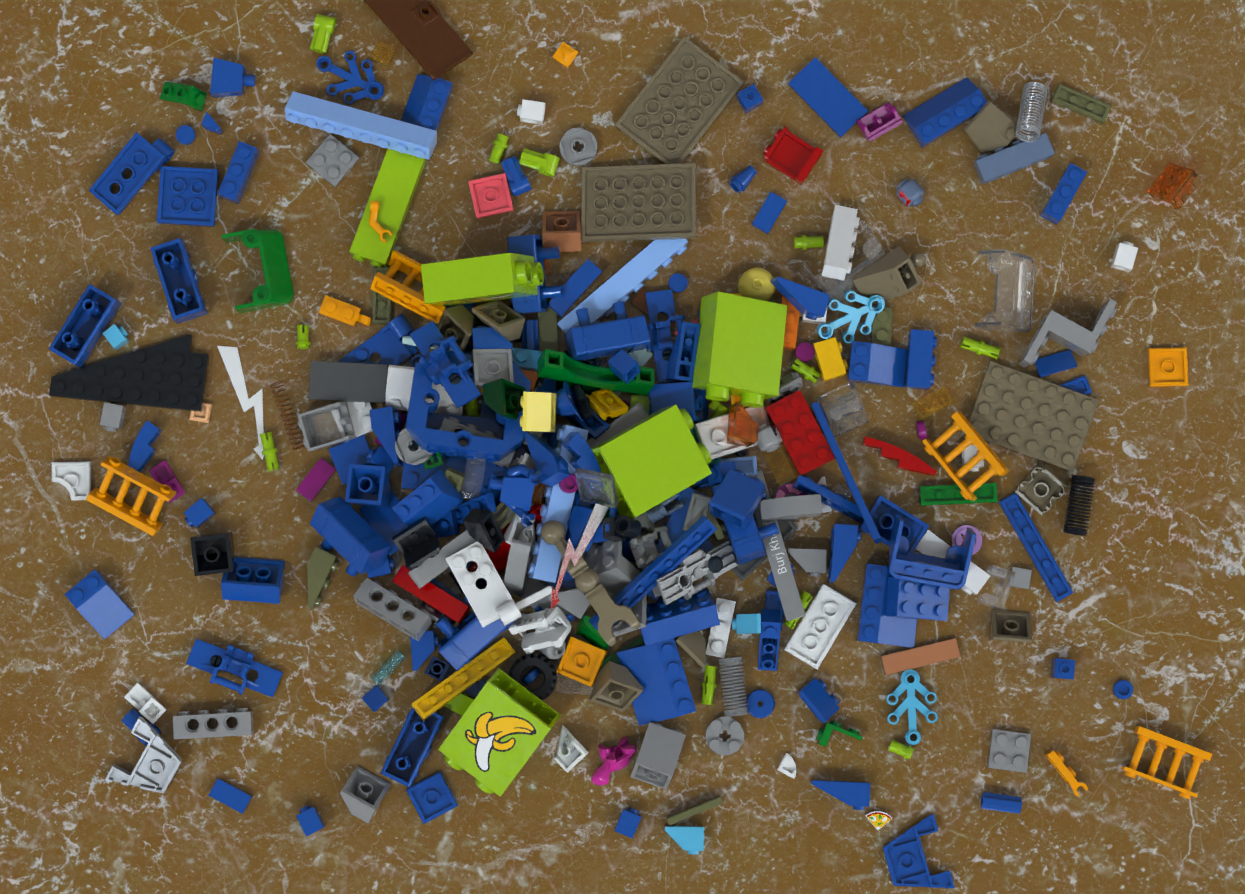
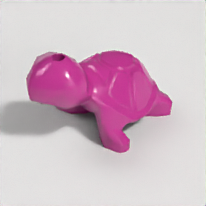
M627 737L621 738L618 745L613 747H604L603 744L598 745L603 764L595 770L591 777L593 784L598 786L608 784L611 772L621 770L629 764L632 755L636 752V748L634 745L629 744Z

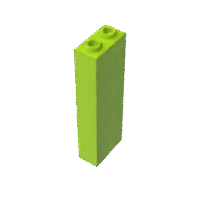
M387 149L349 251L353 255V259L363 262L365 259L371 262L370 265L378 268L388 266L426 163L424 158ZM371 201L380 202L377 222L385 230H389L393 234V237L389 233L383 235V239L387 243L383 242L380 239V235L369 225Z

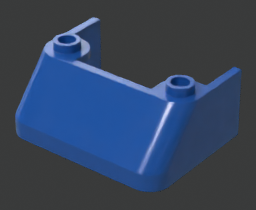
M896 514L889 542V572L897 579L945 588H962L966 583L976 533L971 528H967L963 546H950L946 551L945 558L908 552L909 541L905 536L901 535L904 520L900 515Z

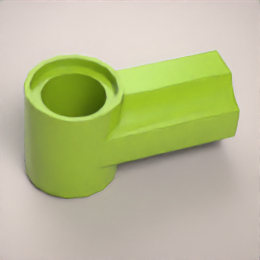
M322 14L316 15L310 50L321 54L327 53L331 34L335 30L336 18Z
M524 148L519 164L538 170L543 175L554 177L560 158L552 154H541Z

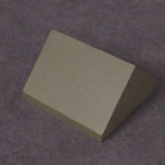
M991 610L989 640L1032 643L1030 613Z

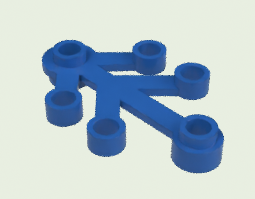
M347 51L344 55L346 62L349 64L351 74L333 65L327 56H321L317 59L316 65L321 72L329 71L347 80L336 85H328L327 93L330 96L334 97L338 92L357 86L364 90L353 94L346 93L343 99L347 105H352L356 100L369 97L371 100H378L384 95V87L375 80L372 71L373 64L370 60L366 59L361 63V67L366 72L368 82L360 77L356 64V55L353 51ZM349 54L354 55L352 60L347 59ZM327 62L328 66L326 68H322V63ZM370 63V68L365 69L364 64ZM334 87L336 88V91L334 93H330L329 89ZM373 88L378 89L376 94H373L371 91ZM348 96L353 97V100L351 102L346 101V98Z

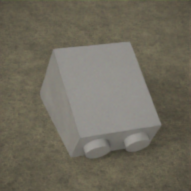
M649 722L630 777L667 790L686 735L682 734L679 730H670L659 723Z

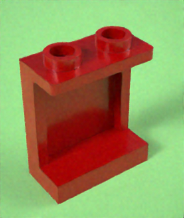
M784 127L783 130L778 129L773 137L775 142L772 146L768 145L763 152V155H765L763 161L799 185H802L822 155L823 150L818 147H812L789 132L787 127Z

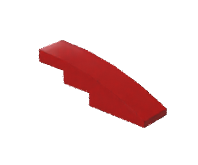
M866 436L863 438L862 446L881 449L879 457L898 461L897 469L930 476L936 475L937 471L909 452L884 441Z
M403 565L401 566L392 582L456 622L460 623L470 608L468 605L431 582H428L419 589L408 574L411 570Z

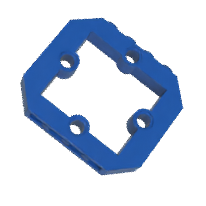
M446 351V355L451 363H455L456 366L461 364L454 352ZM464 354L473 363L472 355ZM420 361L415 364L405 429L421 449L429 453L442 452L448 456L461 455L468 459L480 458L487 462L501 461L521 447L524 431H522L520 426V417L523 415V410L519 412V417L516 420L502 417L496 412L497 422L504 425L502 440L474 436L465 430L455 433L426 428L428 413H433L437 410L440 395L435 389H432L433 381ZM512 361L514 383L524 387L526 392H529L531 382L515 362ZM472 366L466 372L474 383V374L469 372L470 369H473ZM430 398V399H432L434 402H433V403H427V402L425 401V399ZM458 441H466L467 445H460Z

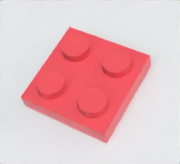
M505 173L468 181L476 219L514 211Z

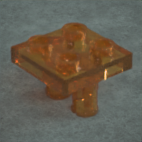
M1169 163L1147 193L1153 198L1170 203L1175 210H1178L1184 204V200L1181 199L1184 193L1189 195L1193 193L1192 190H1195L1196 187L1192 182L1198 174L1192 169Z

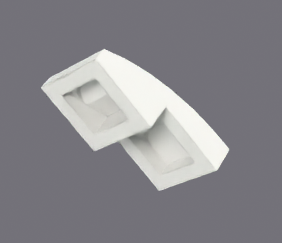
M138 682L124 696L152 724L166 711V708Z

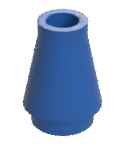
M748 166L731 177L729 185L737 193L745 191L753 177L757 174L756 170L752 166Z

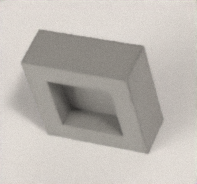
M1012 567L1009 586L1029 589L1032 570Z

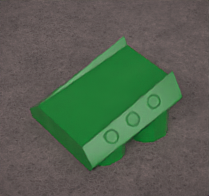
M585 614L576 626V635H581L591 645L606 651L609 645L599 634L598 630L589 622L591 618Z

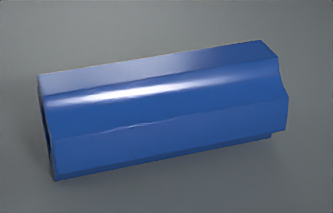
M525 320L522 329V349L539 351L538 320Z
M982 792L981 809L1020 814L1022 797Z

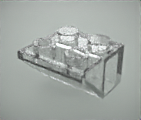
M852 382L817 397L834 438L869 422L861 396Z

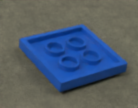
M161 166L157 223L215 227L219 170Z

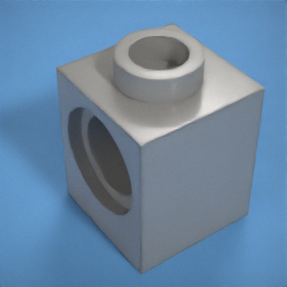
M104 402L100 425L105 427V431L116 432V429L122 430L126 407Z

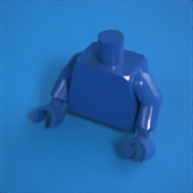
M520 464L505 469L503 479L492 477L490 489L501 490L500 501L522 518L521 522L524 526L529 527L533 525L530 520L535 519V514L527 513L530 511L534 485L542 482V479L538 478L542 475V472Z

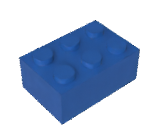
M888 577L885 616L947 621L950 588Z

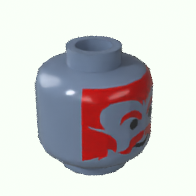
M905 179L896 187V196L904 206L917 207L923 202L924 189L916 180Z

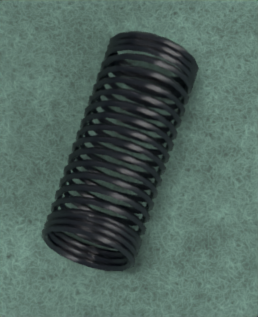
M1080 475L1071 476V487L1069 488V493L1071 494L1068 495L1069 501L1067 502L1069 504H1067V514L1065 515L1066 518H1064L1067 520L1064 521L1065 524L1063 525L1064 533L1087 536L1088 530L1083 528H1089L1084 526L1089 525V523L1069 519L1090 521L1089 519H1084L1090 518V516H1087L1090 513L1083 511H1091V509L1086 508H1091L1089 505L1092 503L1086 501H1093L1089 499L1093 498V496L1086 494H1094L1089 491H1094L1091 488L1095 487L1093 486L1095 478Z

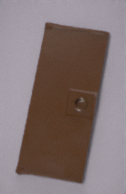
M364 0L433 81L473 55L470 48L442 18L439 10L431 1Z

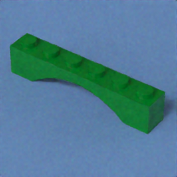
M545 349L538 359L537 377L643 396H647L655 385L653 368L639 366L641 372L626 384L611 372L610 368L581 363L567 356L564 352Z

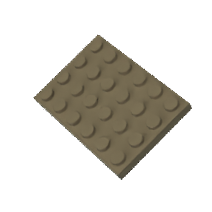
M683 37L617 121L615 127L663 164H682L742 87L744 81L686 37Z
M696 163L582 167V242L696 238Z
M990 361L969 422L987 442L1074 472L1099 400Z

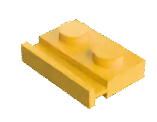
M609 389L592 392L589 396L586 394L590 399V407L603 420H607L609 416L613 418L628 413V406Z

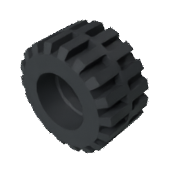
M539 654L521 656L512 664L509 676L525 687L521 681L523 671L531 666L541 669L544 674L542 686L534 690L526 689L539 699L544 700L551 695L557 684V673L554 665L549 659Z

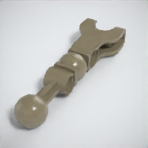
M549 520L542 525L541 537L547 544L555 545L564 558L568 544L564 538L565 528L561 522ZM581 556L576 566H574L570 558L566 570L573 579L575 578L577 589L586 593L585 597L599 616L598 632L609 646L612 647L616 644V637L612 631V625L616 621H626L633 629L641 627L640 621L633 610L626 605L616 604L602 583L599 584L598 574L589 568L590 566L583 556Z

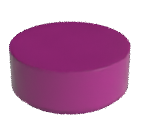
M803 342L796 347L795 356L802 362H808L813 358L815 351L811 344Z
M924 420L916 421V432L919 440L927 439Z
M570 474L569 477L559 482V488L564 493H573L579 487V480L574 474Z

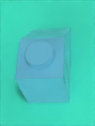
M736 614V618H732V630H736V634H760L761 614Z
M665 825V831L683 850L688 851V854H699V851H704V826Z

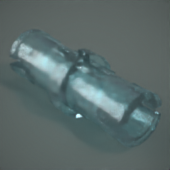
M397 649L370 678L380 686L390 674L395 672L394 670L406 657Z

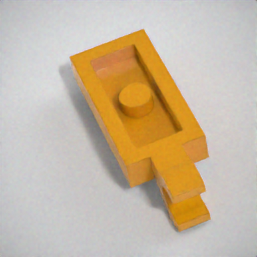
M325 295L318 312L355 327L357 322L370 326L372 321L370 317L360 314L361 308Z
M1049 750L1044 754L1067 785L1071 787L1075 796H1080L1077 792L1079 786H1082L1085 791L1088 790L1085 783L1077 782L1075 779L1076 773L1070 766L1066 767L1064 765V758L1058 751Z

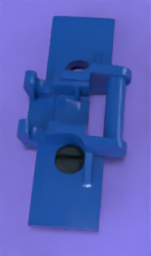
M672 289L647 292L645 294L649 324H646L650 344L646 347V350L654 354L658 383L679 381L667 379L669 359L673 350L670 323L676 322L677 331H679L681 322L685 320V315L676 316ZM663 312L667 315L668 320L659 322L657 315Z
M433 321L409 334L423 355L419 361L435 385L441 384L457 408L481 396V393L466 372V370L473 366V363L466 358L458 346L455 336L445 339ZM432 346H439L437 349L432 350V352H430V348ZM450 347L461 363L458 366L455 363H451L446 355V351L450 350Z
M197 638L186 662L190 666L211 673L212 676L209 683H217L239 692V695H242L245 687L273 698L283 674L281 671L253 661L255 653L243 651L232 644H229L227 650ZM252 669L258 672V678L254 681L249 680L247 677L248 671ZM219 670L227 671L243 678L242 685L218 676Z

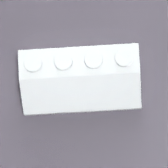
M389 365L385 407L392 406L396 410L408 411L415 367ZM432 382V389H435L440 395L438 408L433 413L462 416L463 406L457 408L441 384L435 385ZM430 398L425 399V401H426L427 403H433V402H434V401H433L432 399H430Z

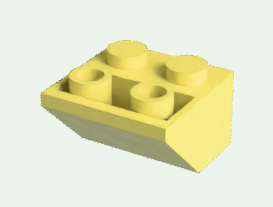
M523 392L520 400L521 407L523 408V415L520 417L522 431L555 432L556 393Z

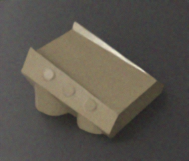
M1040 461L1014 491L1043 516L1070 486L1045 462Z

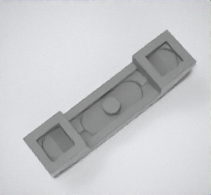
M512 539L504 585L510 595L522 597L531 543Z

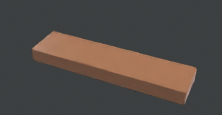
M954 638L881 656L885 675L961 656L957 640Z

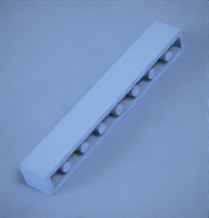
M292 92L285 106V118L292 123L302 124L310 128L320 129L328 133L338 134L346 138L356 139L418 158L430 160L437 144V131L298 92Z
M686 239L654 240L560 320L557 326L564 334L570 328L578 327L579 322L576 310L581 308H588L591 324L601 323L599 320L603 316L608 317L614 312L612 306L614 303H625L630 298L628 295L631 292H638L644 286L643 282L645 280H652L658 274L657 270L662 266L666 268L673 261L671 259L676 254L681 255L687 249L688 241Z
M563 425L558 429L556 436L558 445L554 450L568 463L569 473L574 474L578 478V471L569 463L573 456L561 442L570 432H578L586 441L589 430ZM559 483L553 487L547 485L545 488L544 497H546V500L540 509L541 523L536 528L537 541L532 546V554L534 555L527 569L529 578L550 583H556L561 553L555 545L547 544L542 539L541 528L545 522L557 520L563 524L566 537L567 522L571 514L575 492H562L559 488Z

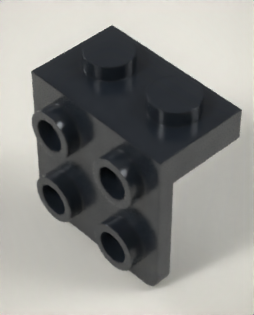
M425 517L392 537L394 543L403 554L406 567L409 570L418 568L428 558L437 556L441 550L437 533Z

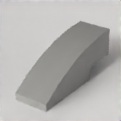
M821 494L761 500L759 502L761 520L817 517L823 513Z

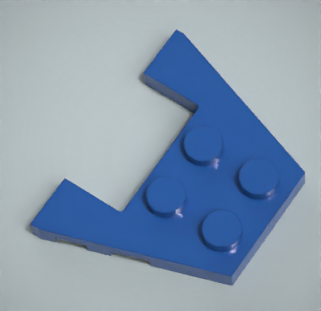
M934 814L928 815L882 847L893 886L955 888L950 870L930 875L919 839L920 836L938 831Z

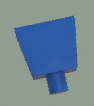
M213 58L210 94L213 98L243 95L244 86L255 87L256 76L245 75L246 68L242 64Z

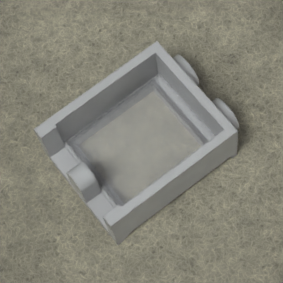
M346 401L298 414V425L303 432V443L308 452L356 439Z

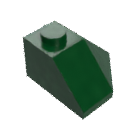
M502 378L483 384L484 403L500 416L516 420L519 417V412L523 410L520 400L526 389Z

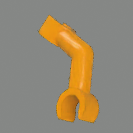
M371 201L369 225L380 235V239L387 243L383 239V235L389 233L393 237V234L389 230H385L377 222L380 202Z

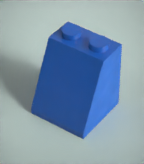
M693 382L655 384L648 393L651 402L649 415L664 407L677 405L679 409L683 408L689 413L693 424L708 420V399L705 398L706 390L692 388Z
M730 469L709 503L710 515L746 530L766 490L764 482L756 477H753V479L747 477L741 470L736 469L734 471Z

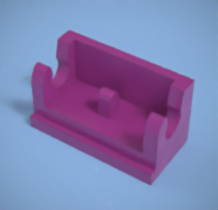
M890 102L856 120L864 138L870 142L903 123L897 110Z

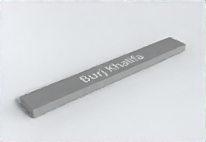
M762 470L757 471L758 475L747 476L752 479L756 477L764 482L766 498L761 500L771 499ZM758 504L755 516L759 528L776 522L779 534L764 538L763 543L786 620L790 621L804 617L806 615L778 521L761 520Z

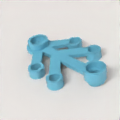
M851 289L847 290L844 293L845 299L849 302L856 301L864 304L860 308L840 303L836 298L829 299L827 306L831 310H839L848 314L830 323H820L817 326L818 335L823 339H828L833 335L834 329L850 322L847 331L842 334V340L849 344L854 341V334L860 318L866 313L865 322L859 325V331L863 335H868L871 332V325L876 313H880L885 306V301L880 295L875 294L868 298L856 294ZM853 293V297L849 299L848 295ZM835 301L836 306L831 307V303ZM877 301V305L873 307L872 303ZM864 326H868L866 331H862ZM822 327H827L825 332H821ZM850 334V339L846 340L845 337Z
M909 669L901 674V684L893 693L888 694L886 697V702L889 705H895L898 702V697L907 689V698L893 713L888 714L887 721L893 725L897 724L899 717L908 708L909 730L905 733V741L910 745H916L921 740V735L917 731L916 709L925 716L929 723L936 722L938 715L930 711L915 697V689L924 696L927 703H934L937 700V696L934 692H929L920 683V676L915 670ZM909 675L914 677V681L912 683H909L907 681V677ZM929 694L934 696L933 701H928L927 696ZM891 695L895 697L894 703L889 702ZM931 713L935 715L933 721L928 719V715ZM891 715L896 716L895 722L890 721L889 718ZM913 733L917 736L915 741L910 740V735Z

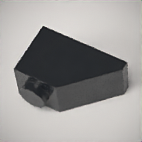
M473 508L463 520L469 535L489 551L495 553L505 541L491 511Z

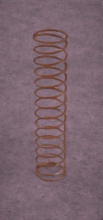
M273 383V384L270 385V388H275V389L281 387V386L272 387V386H276V385H274V384H276V383ZM286 399V400H283V401H276V400H275V402H280V403H282V402L287 401V400H289V399ZM290 404L283 405V406H278V407H281L280 409H282L283 407L288 406V405H290ZM281 413L280 416H286V417H288V416H290V415H292V414L282 415L283 413ZM286 428L285 430H291V431H293V430H295V429H297V428H293V429H287V428ZM300 445L298 447L293 446L292 449H300L304 447V445Z

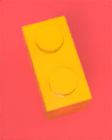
M836 337L812 345L823 382L847 374L848 365L846 359L842 360L840 353L843 352L840 341L836 340Z

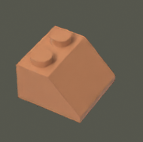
M580 210L542 211L543 248L558 246L560 252L581 251Z

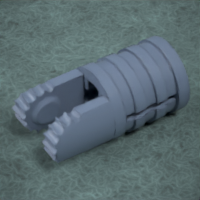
M675 494L649 509L646 513L649 519L656 523L658 520L683 508L684 505L682 502H679L670 507L669 503L677 497Z

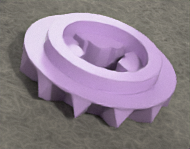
M970 525L957 528L952 535V546H961L964 541L961 534L965 536L967 528H971L976 533L972 555L977 553L982 546V535L979 530Z

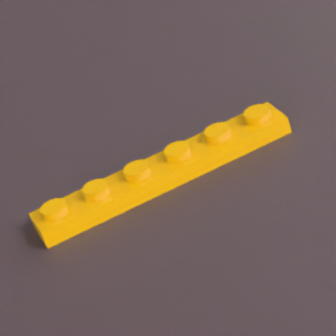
M502 638L460 670L414 701L411 706L421 719L425 720L514 656L515 650L505 638Z

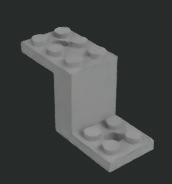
M1112 299L1105 302L1089 330L1050 310L1045 314L1018 365L1025 368L1035 363L1040 355L1037 352L1038 349H1041L1042 346L1044 347L1048 338L1082 357L1091 354L1099 344L1096 341L1097 338L1103 335L1108 327L1106 322L1115 315L1117 311L1115 305L1117 302Z
M605 541L604 543L591 544L589 552H585V561L590 566L589 568L598 574L599 584L602 583L612 599L641 573L622 556V541ZM647 594L631 608L640 621L641 627L638 629L646 627ZM623 620L617 621L612 626L615 637L637 630L631 628Z

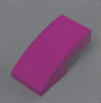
M320 458L296 491L312 502L335 473L336 469Z
M166 460L149 469L155 481L168 485L177 492L168 503L186 493Z

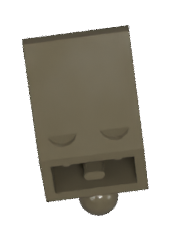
M898 246L851 279L859 295L869 298L871 295L876 294L880 295L884 300L905 295L922 284L914 267L923 266L926 258L921 252L913 253L910 258Z

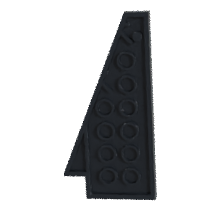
M186 335L52 376L49 396L202 412L209 355L191 353L193 336Z

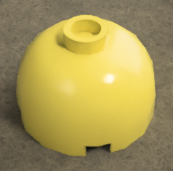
M755 267L748 269L739 279L738 292L744 297L769 302L775 294L776 287L771 283V278L774 277L764 268Z

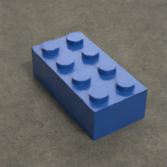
M702 589L692 595L689 600L682 596L668 605H665L663 599L647 604L646 627L639 629L645 646L720 625L716 605L709 589Z

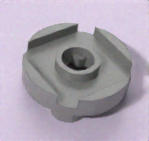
M572 128L564 134L560 141V154L571 166L587 165L596 156V138L591 132L583 128ZM577 142L580 145H584L580 152L573 149Z
M403 429L395 443L398 457L412 465H420L428 461L434 453H429L421 449L420 446H418V450L411 449L410 446L413 445L412 441L414 439L406 429Z
M723 716L718 717L709 724L706 729L705 738L708 746L715 753L731 755L742 746L744 731L740 723L735 719ZM723 730L730 734V738H727L726 742L719 737Z

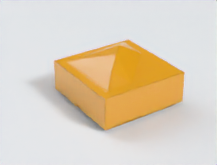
M562 42L552 58L568 69L579 52L565 42Z

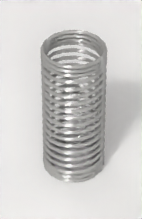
M1028 82L1023 86L1015 135L1018 139L1025 142H1033L1040 138L1048 91L1047 87L1042 83ZM1028 89H1038V90H1041V91H1037V90H1029V91H1026V90H1028Z
M742 656L718 659L719 667L722 668L719 671H725L720 672V675H722L720 678H726L720 681H729L721 683V685H726L721 688H729L722 690V692H726L722 693V695H729L722 697L726 699L723 702H730L723 704L726 706L724 709H730L724 710L725 717L749 714L747 711L748 707L745 706L747 703H742L747 701L745 699L747 697L742 696L747 694L744 692L746 689H741L746 687L744 686L745 682H741L745 679H738L745 677L741 675L744 672H738L744 670L741 668L743 665H738L743 663Z

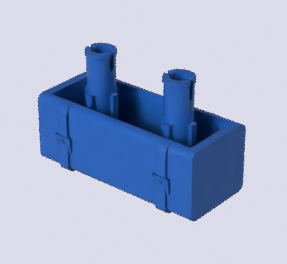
M540 235L507 237V253L534 256V263H541L543 273V260L560 258L558 246L542 248V237ZM544 273L543 285L537 286L538 295L511 298L513 310L518 314L548 312L547 298L563 297L562 285L546 286Z
M178 238L151 247L153 262L157 268L173 321L179 324L208 314L205 300L198 285V276L195 269H193L185 242Z
M89 284L67 317L61 330L55 336L49 350L81 368L90 357V353L102 336V333L112 318L115 317L121 303Z
M617 302L612 305L616 320L591 324L588 308L576 310L579 326L570 328L564 335L569 357L576 361H587L588 359L613 355L621 349L626 353L644 350L650 344L645 316L627 318L625 303Z
M720 484L712 487L713 496ZM764 492V494H763V496H762L761 499H765V498H766L765 492ZM753 516L746 530L723 521L738 565L765 556L763 539L779 534L776 522L759 528Z
M339 496L317 506L310 525L324 538L321 543L323 550L330 551L334 548L349 562L346 568L347 574L351 576L357 575L358 572L364 574L383 565L391 545L349 503H346Z
M473 612L455 628L445 616H442L435 625L446 634V637L439 642L438 651L458 671L465 664H468L475 655L500 633L508 629V626L513 622L504 626L501 619H498L482 627L476 614Z
M413 707L409 711L407 719L380 773L409 788L412 787L424 760L427 759L433 747L432 743L440 731L441 724L445 718L444 715L435 712L425 720H422Z

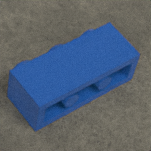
M241 141L238 142L218 191V195L221 198L239 204L260 153L256 147Z
M1070 163L1066 167L1040 216L1057 225L1061 221L1087 171Z
M915 329L909 331L905 388L928 390L930 385L933 386L934 374H931V368L935 366L936 356L932 354L933 348H936L937 336H934V331Z

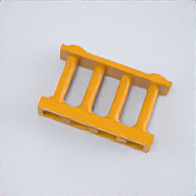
M393 250L388 265L391 267L385 275L380 272L376 273L370 289L439 324L446 307L443 305L425 304L423 287L419 293L408 288L414 279L422 282L421 263ZM397 270L408 275L402 284L392 279Z
M956 411L951 416L954 422L950 428L933 442L930 439H924L922 442L925 444L924 449L931 456L934 455L960 487L961 495L966 500L975 501L977 499L973 493L994 474L1004 476L1009 470L963 413ZM958 430H962L966 434L965 440L944 457L937 448ZM969 445H975L978 449L977 454L958 471H955L949 463ZM982 459H986L990 464L989 469L971 485L967 486L961 477Z
M108 456L101 463V466L105 467L107 471L100 488H94L88 494L86 500L154 536L163 525V523L157 520L164 501L169 502L177 492L168 485L161 484L127 466L118 458ZM114 473L124 478L116 498L106 492ZM131 482L141 487L133 507L123 501ZM148 491L158 496L150 516L140 510Z
M1135 726L1133 733L1138 735L1137 738L1139 740L1129 768L1126 766H1121L1120 768L1125 771L1124 775L1134 779L1137 775L1179 791V796L1189 800L1191 796L1197 798L1198 794L1191 792L1200 764L1204 760L1210 761L1212 753L1141 726ZM1150 739L1156 741L1157 748L1148 773L1144 774L1136 771L1145 744ZM1169 746L1175 749V755L1166 780L1162 781L1154 777L1164 749H1167ZM1187 753L1193 756V763L1184 788L1173 785V781L1181 759Z

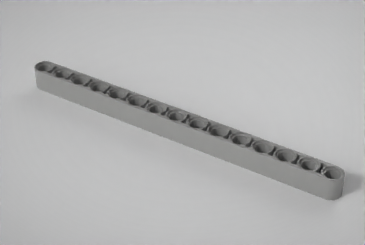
M638 403L628 410V413L623 414L609 424L610 428L596 440L590 438L586 442L589 446L597 441L601 443L649 416L641 403ZM541 482L538 485H534L531 506L544 498V491L547 485ZM504 504L494 515V518L497 519L508 506ZM510 509L499 523L502 525L514 511ZM466 530L442 547L437 556L428 558L421 566L414 568L408 574L420 589L449 568L445 558L477 541Z

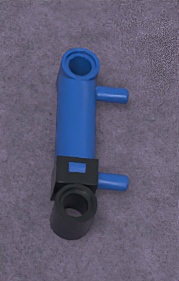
M610 505V518L603 519V522L600 523L592 544L605 541H624L626 537L634 539L641 533V523L625 515L618 517V506ZM567 529L565 540L568 543L570 538L575 550L577 546L574 545L570 531Z

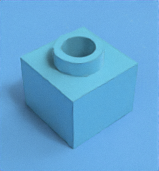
M114 324L102 333L117 351L129 342L126 337L129 334L122 326L118 327Z

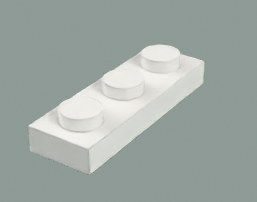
M721 598L716 599L715 605L720 625L710 628L706 655L720 658L725 657L735 601Z

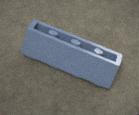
M1044 133L1040 134V138L1036 141L1023 142L1018 140L1013 142L1012 147L1007 149L1004 146L994 150L995 153L989 156L987 153L980 155L973 165L981 184L984 185L1049 159L1055 153L1047 134Z

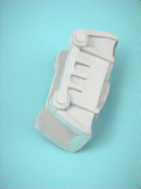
M555 606L552 610L545 608L543 611L521 614L522 617L508 626V630L512 635L519 633L522 636V649L526 654H532L534 650L546 647H561L572 626L560 608ZM555 621L558 623H563L564 625H558L555 623ZM530 629H535V630H536L535 632L526 633V630H530Z

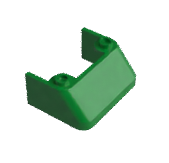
M249 229L221 235L226 243L242 241L247 248H259L266 284L257 286L253 290L252 303L235 306V310L239 314L287 305L293 301V285L284 238L280 231L276 229Z

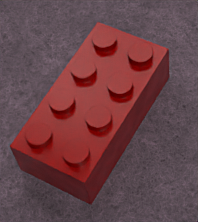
M800 390L765 408L772 425L776 426L782 437L781 443L798 476H803L835 459Z

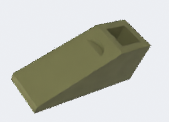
M315 547L307 564L308 608L313 610L315 606L319 607L323 598L320 595L323 589L327 590L331 582L329 576L331 572L336 571L339 565L337 556Z

